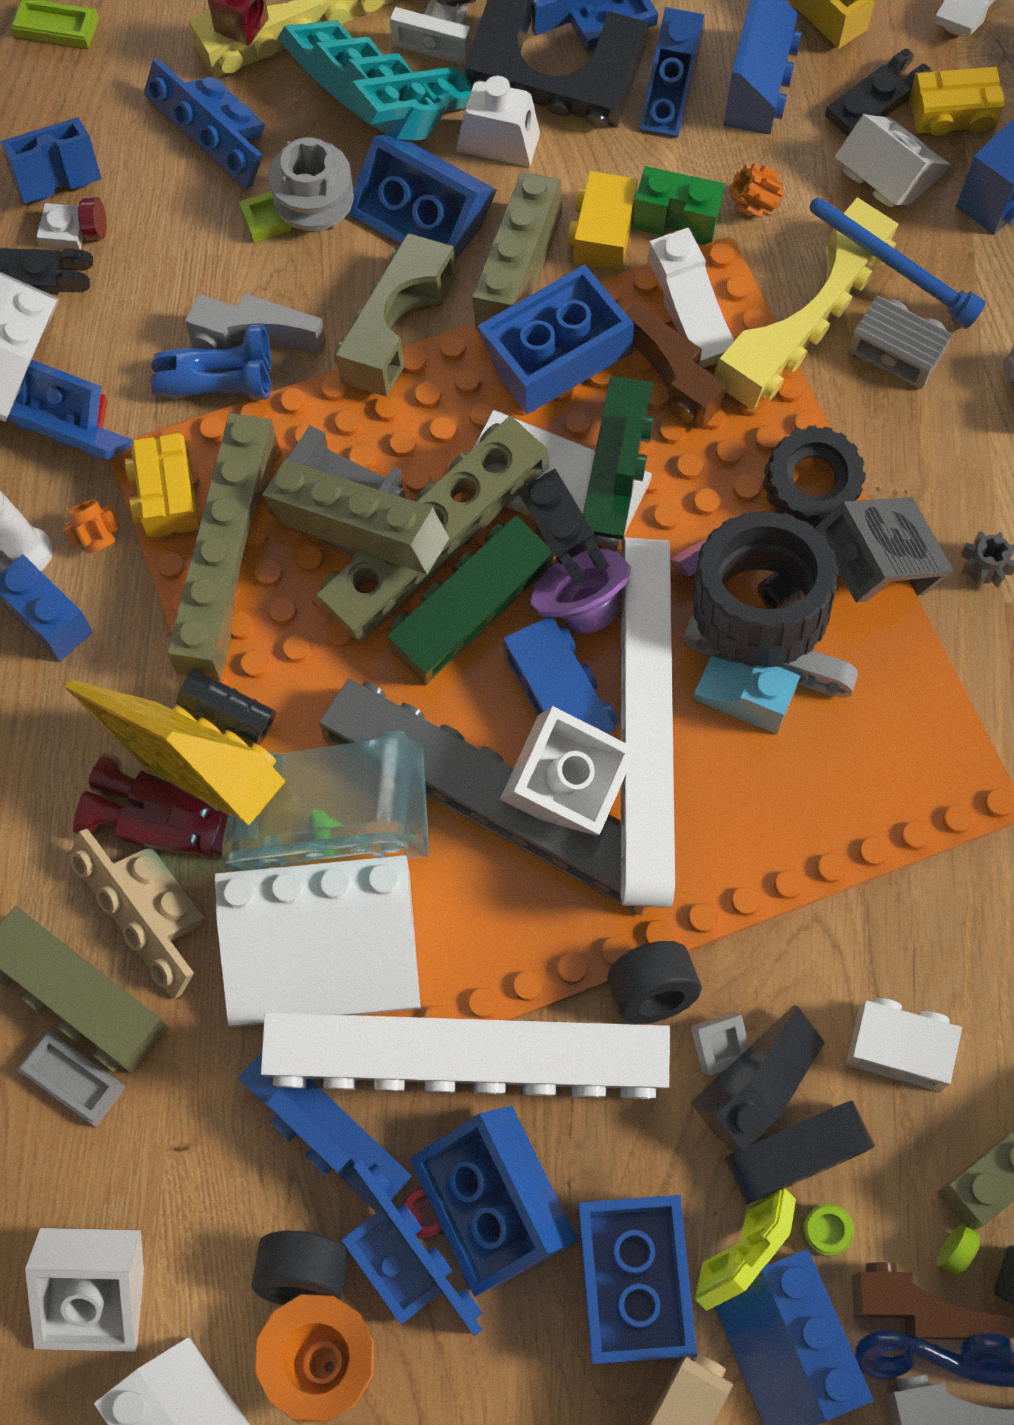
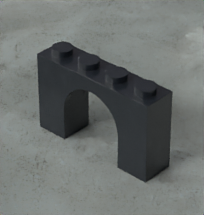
M487 0L464 66L466 78L471 82L472 87L475 82H486L490 77L502 76L509 81L510 88L527 91L532 96L533 104L544 106L553 114L559 116L572 114L584 118L588 123L597 127L610 125L618 128L648 41L647 21L608 11L596 49L589 61L572 73L554 76L536 71L527 64L521 55L532 20V4L534 0Z

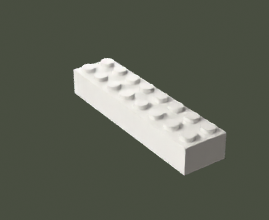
M265 1013L261 1075L273 1078V1086L279 1088H306V1079H324L323 1088L355 1090L356 1080L374 1081V1089L376 1091H405V1082H424V1092L454 1093L456 1083L474 1084V1094L505 1093V1085L523 1086V1095L552 1096L556 1095V1087H572L571 1097H605L606 1088L620 1089V1098L650 1099L656 1098V1090L669 1088L670 1026Z

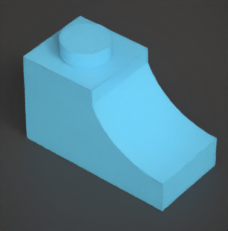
M711 655L696 688L693 700L777 734L801 675L778 666L766 667L756 665L753 667L747 666L745 663L732 662Z

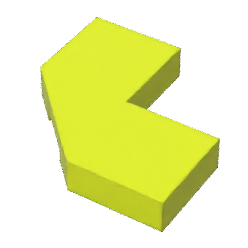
M785 1188L779 1189L746 1208L740 1242L702 1262L695 1300L706 1311L744 1292L790 1235L796 1199Z

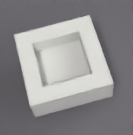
M45 203L37 233L40 247L81 250L84 236L79 226L78 206Z

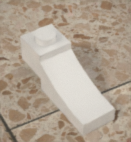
M685 228L651 240L649 242L647 261L664 292L663 304L678 333L702 348L699 366L705 368L718 363L720 357L732 345L734 339L713 292L705 267L706 260L689 228Z

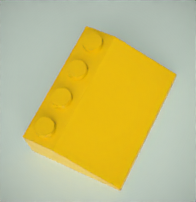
M71 679L64 685L80 704L147 771L247 825L251 824L285 783V780L273 768V765L276 763L275 758L264 748L255 743L249 748L233 732L227 730L222 734L212 723L204 718H200L197 722L186 710L178 705L170 709L156 701Z

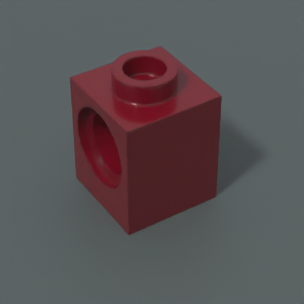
M208 0L214 32L248 47L269 19L266 0Z

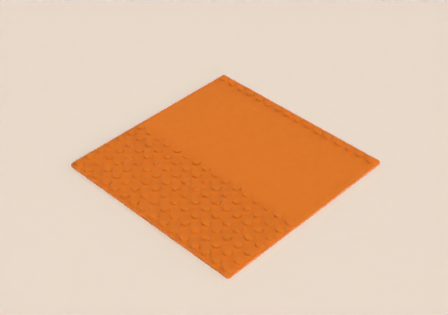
M725 237L699 246L706 260L705 267L713 292L734 341L744 330L761 328L776 323L735 240ZM649 264L599 280L624 312L634 302L677 331L663 304L664 292ZM475 323L402 347L405 367L387 397L341 383L339 370L336 369L272 391L268 399H248L133 438L132 440L152 437L158 439L159 436L176 433L184 436L189 450L200 527L229 413L272 419L278 447L269 483L284 460H287L309 425L325 432L328 450L384 478L387 477L393 467L401 470L402 484L405 490L404 498L417 502V497L421 490L427 484L433 481L437 483L449 472V467L456 457L464 452L469 454L473 450L493 410L508 416L511 415L522 422L596 450L610 377L617 376L653 382L647 413L649 416H655L650 443L642 442L640 454L647 455L645 471L652 473V476L624 538L669 540L671 559L692 545L706 540L714 529L719 528L724 521L730 518H736L748 512L773 511V513H776L775 507L769 504L766 498L768 494L763 486V481L766 477V474H764L765 466L774 449L785 436H790L792 431L798 428L802 430L814 425L817 428L831 427L800 367H798L793 373L787 369L782 375L784 382L776 395L770 401L764 397L754 410H751L725 392L722 407L705 427L700 429L692 422L687 423L680 420L673 413L672 409L668 407L670 392L652 364L634 347L630 355L526 415L502 384L480 334L475 328ZM718 363L704 369L714 375ZM131 448L114 456L110 461L169 627L173 633L199 528L196 531L178 534L172 532L171 535L151 538L147 537L142 523H134L130 498L138 496L136 484H129L125 467V459L133 458ZM808 457L795 465L793 481L801 493L809 497H822L833 489L835 474L832 467L823 459ZM863 490L856 501L867 500ZM460 492L453 500L461 503L468 502L474 497V494ZM261 496L250 525L240 566L232 618L231 640L221 681H219L231 688H236L238 692L252 699L255 698L258 702L277 712L266 738L259 746L275 758L276 763L273 765V768L281 775L285 783L250 825L239 821L240 824L244 825L243 834L255 868L257 870L406 855L410 870L421 1009L356 1016L511 1021L608 983L607 975L610 966L628 951L644 944L657 941H676L685 945L687 951H691L1014 825V785L909 580L891 581L869 601L856 603L839 573L829 623L821 641L815 644L813 651L843 660L856 667L859 675L853 693L850 697L841 698L797 685L779 731L775 734L693 700L696 688L711 656L691 649L683 641L693 612L694 574L690 577L678 574L670 563L675 891L671 908L646 907L642 916L325 740L319 721L348 678L361 685L366 681L380 688L386 694V698L401 706L402 703H407L414 706L424 714L425 720L440 728L444 724L454 728L462 734L465 742L477 749L485 746L494 750L504 759L503 763L514 768L537 715L504 657L503 638L549 617L540 616L531 605L533 587L538 580L427 685L388 649L387 636L390 634L388 628L401 613L407 611L411 614L423 603L420 601L421 596L432 584L437 581L443 584L454 574L452 568L456 562L469 551L473 554L479 551L486 544L484 542L486 535L499 522H503L506 525L517 515L547 544L534 519L506 507L359 645L322 609L316 595L320 592V586L323 581L333 572H341L353 561V556L310 534L282 525L278 518L269 514L264 497ZM623 540L621 541L617 549V552L620 555L622 551ZM597 544L599 549L610 550ZM555 556L553 557L552 565L558 563ZM767 570L745 571L729 578L723 585L732 596L744 604L760 609H768L759 597L757 588L758 584L773 574V572ZM373 580L364 581L358 586L357 591L360 593H370L376 589L378 582ZM620 589L618 592V616L611 624L599 631L586 634L576 633L560 617L553 618L559 628L566 627L570 632L576 645V651L573 653L580 665L587 664L592 670L598 688L594 690L601 702L608 701L613 707L619 720L615 738L621 741ZM212 723L222 734H224L227 731L226 729L222 727H217V725ZM241 738L251 748L253 743ZM621 787L609 812L610 815L620 821ZM321 807L326 811L334 812L342 817V821L347 817L356 818L362 822L359 828L367 831L368 834L363 842L351 840L341 842L335 857L326 856L318 851L323 834L319 827L309 822L311 809Z

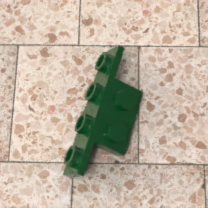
M612 376L609 379L583 510V516L596 536L624 540L634 481L643 482L647 455L640 454L642 442L650 443L655 416L647 415L653 382Z

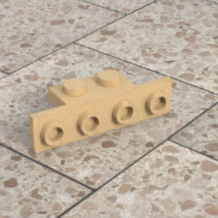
M87 828L79 831L69 854L74 872L87 882L95 893L101 909L106 914H110L122 930L127 945L132 950L137 951L149 967L154 982L159 987L164 988L171 999L181 996L194 972L171 941L199 928L204 919L203 915L153 848L144 849L116 863H112Z

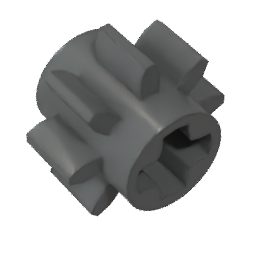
M982 531L978 532L974 545L966 543L961 552V556L968 559L961 571L962 574H969L976 581L977 587L992 582L997 588L1000 587L1005 579V575L1012 576L1014 573V560L1010 559L1014 554V545H1010L1003 538L1001 532L997 535L985 536Z

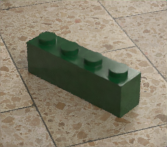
M517 515L506 525L503 522L495 525L484 538L486 544L475 554L471 551L464 554L452 568L454 574L443 584L440 581L432 584L421 596L420 601L423 603L411 614L407 611L401 613L389 626L388 631L390 634L387 636L388 649L425 685L538 580L547 568L552 566L554 554L550 547Z

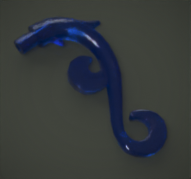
M894 1331L870 1333L860 1339L855 1347V1358L861 1371L870 1377L893 1379L904 1375L913 1368L915 1354L959 1378L984 1385L1014 1388L1013 1344L1006 1336L997 1333H981L970 1336L963 1341L960 1354L922 1339ZM906 1350L903 1354L894 1357L880 1355L884 1351Z

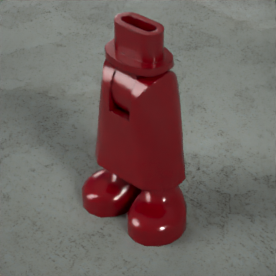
M104 753L94 765L88 781L91 791L102 795L114 794L127 798L130 805L124 804L122 806L85 790L80 797L73 823V833L77 835L79 831L86 828L93 835L101 825L116 826L114 838L117 840L172 852L203 854L207 858H211L212 854H216L228 859H232L244 828L242 824L227 820L225 812L217 811L203 800L159 777L142 770L135 779L124 774L119 758L108 753Z

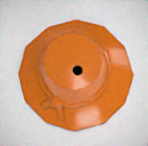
M301 1294L274 1310L256 1339L255 1374L269 1402L296 1423L329 1422L355 1407L374 1375V1341L361 1314L334 1296ZM333 1363V1370L328 1372V1366Z

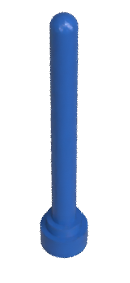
M815 198L811 201L809 208L815 216L948 307L947 312L952 315V321L967 329L978 318L986 303L984 299L972 291L969 293L963 290L960 292L955 291L824 199Z

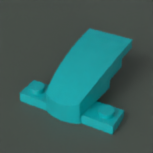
M338 20L286 25L277 38L301 66L333 97L361 119L395 139L411 141L430 137L444 112L466 108L473 88L471 82L457 66L412 72L399 53L383 55L369 36L352 38Z

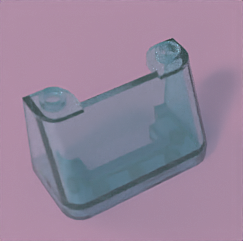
M387 731L380 733L379 739L279 754L266 750L275 758L276 763L273 765V768L281 775L285 783L250 825L228 815L222 842V865L233 871L287 867V864L368 853L376 858L386 857V852H399L402 848L407 859L430 856L423 746L416 740L407 738L406 732Z

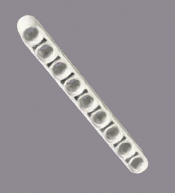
M624 538L621 556L629 563L631 571L629 582L621 588V741L637 750L621 784V904L624 906L671 908L675 891L670 543L669 540Z

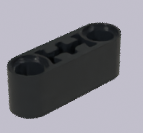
M852 1100L759 1140L749 1146L744 1152L737 1150L724 1159L745 1204L748 1205L765 1198L779 1189L790 1187L874 1148L875 1144Z

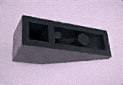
M793 1005L690 1103L718 1139L744 1152L779 1119L825 1044V1041L800 1008Z

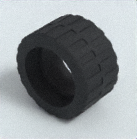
M773 511L744 513L739 517L724 521L719 528L714 529L708 535L707 541L702 544L699 551L693 594V616L698 624L697 629L701 636L706 638L708 645L732 661H739L753 667L756 665L776 667L778 664H789L796 661L800 656L807 655L812 651L815 644L821 641L825 634L839 577L836 555L833 549L829 547L828 540L806 521H800L786 513H773ZM767 570L779 573L792 580L801 589L805 597L785 608L760 609L744 604L736 599L723 584L734 575L745 571Z

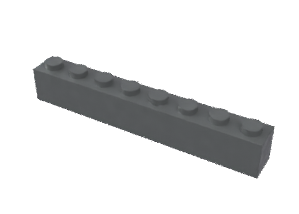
M350 678L347 679L319 721L325 740L622 905L621 821L608 814L600 835L595 836L542 821L500 800L514 768L503 763L504 759L497 752L485 746L477 749L465 742L462 734L448 725L442 724L440 728L425 720L424 714L410 704L402 703L401 706L388 700L386 694L372 683L365 681L361 685ZM624 906L642 916L646 909L643 906Z

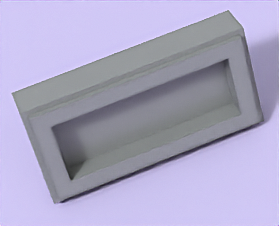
M48 1030L17 1069L95 1127L99 1125L126 1089L125 1085Z

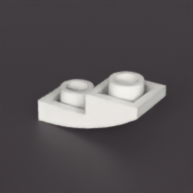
M944 0L935 16L934 23L944 26L951 34L970 36L984 22L988 7L995 0Z

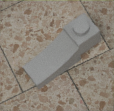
M246 293L243 294L238 306L198 294L185 320L191 343L201 349H224L239 346L243 343L246 328L258 324L265 326L270 346L293 348L320 355L326 342L321 318Z
M927 1374L897 1380L899 1391L885 1393L892 1425H1014V1410L981 1406L959 1399L947 1393L945 1383L929 1384Z

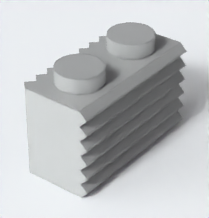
M877 295L856 327L848 351L851 355H856L858 359L863 358L865 362H870L873 366H878L880 370L893 374L895 378H901L903 382H908L910 386L915 385L917 389H923L945 354L953 334L946 331L941 322L932 318L923 319L909 312L902 302L895 299L886 300Z

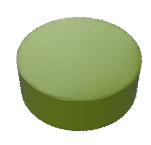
M822 1204L812 1209L806 1215L802 1224L803 1239L814 1253L824 1257L836 1256L844 1252L851 1245L854 1238V1224L849 1214L841 1207L834 1204Z
M964 1223L958 1225L940 1249L936 1259V1266L952 1277L963 1273L974 1259L980 1247V1234Z

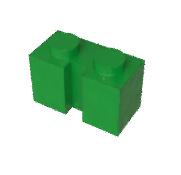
M644 166L635 197L632 229L664 236L666 228L675 230L689 228L696 243L705 245L713 242L721 212L725 183Z

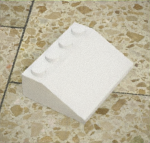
M406 855L215 874L217 927L229 1028L263 1025L265 1013L366 1015L421 1009L411 880Z

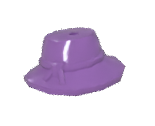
M600 549L609 564L608 568L600 571L591 561L589 551L582 552L572 558L574 562L578 563L584 573L583 578L585 582L576 586L564 565H560L558 562L547 568L535 583L531 598L532 608L540 616L560 617L576 633L586 634L599 631L611 624L618 616V592L629 582L631 566L617 551Z

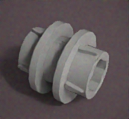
M307 137L299 138L291 143L288 141L287 147L283 148L273 159L268 171L276 212L281 220L293 228L308 232H322L331 227L335 229L336 224L340 223L350 212L354 201L349 161L343 152L333 146L332 143L323 142L320 139Z

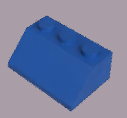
M786 0L749 1L731 74L724 126L771 134L774 118L782 119L787 95L781 94L780 91L782 86L790 87L795 63L787 61L789 55L797 56L802 31L795 30L798 13Z
M377 135L373 137L354 187V201L348 214L401 244L409 233L454 247L456 260L481 229L497 189L408 140L395 139L389 135Z
M585 264L477 326L480 337L502 384L526 415L630 355L633 350L634 323Z
M513 1106L479 1113L410 1158L474 1297L543 1264L579 1243Z
M808 1249L765 1266L744 1292L715 1306L763 1425H818L874 1401Z

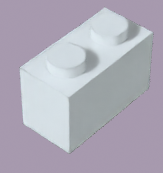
M874 998L873 1002L866 1000L857 1012L846 1065L941 1092L950 1085L962 1027L949 1024L950 1019L940 1013L922 1011L920 1015L901 1010L902 1005L890 999Z

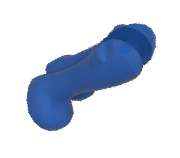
M263 324L251 325L246 328L243 343L236 347L224 349H171L154 354L151 368L155 374L150 378L152 394L158 397H169L172 400L193 395L241 394L253 400H265L271 394V380L268 373L272 370L271 350L267 330ZM210 371H228L223 373H210Z

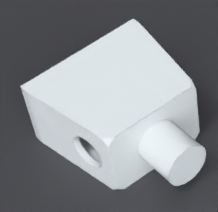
M502 76L490 77L486 82H475L463 116L456 152L530 168L540 137L531 94L524 90L510 88L509 81Z

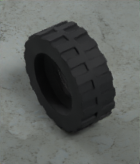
M814 425L808 426L806 429L801 430L798 428L792 431L790 436H785L779 442L765 466L764 474H766V477L763 481L764 490L766 489L768 496L766 498L769 504L775 507V512L778 514L786 513L800 521H806L812 526H817L843 501H856L863 490L862 484L866 476V472H863L865 464L863 458L857 452L858 448L854 443L851 444L846 439L847 436L841 432L836 433L832 431L833 428L825 426L824 428H817ZM817 457L823 459L832 467L835 474V484L828 494L822 497H809L797 489L793 481V470L795 465L804 458Z

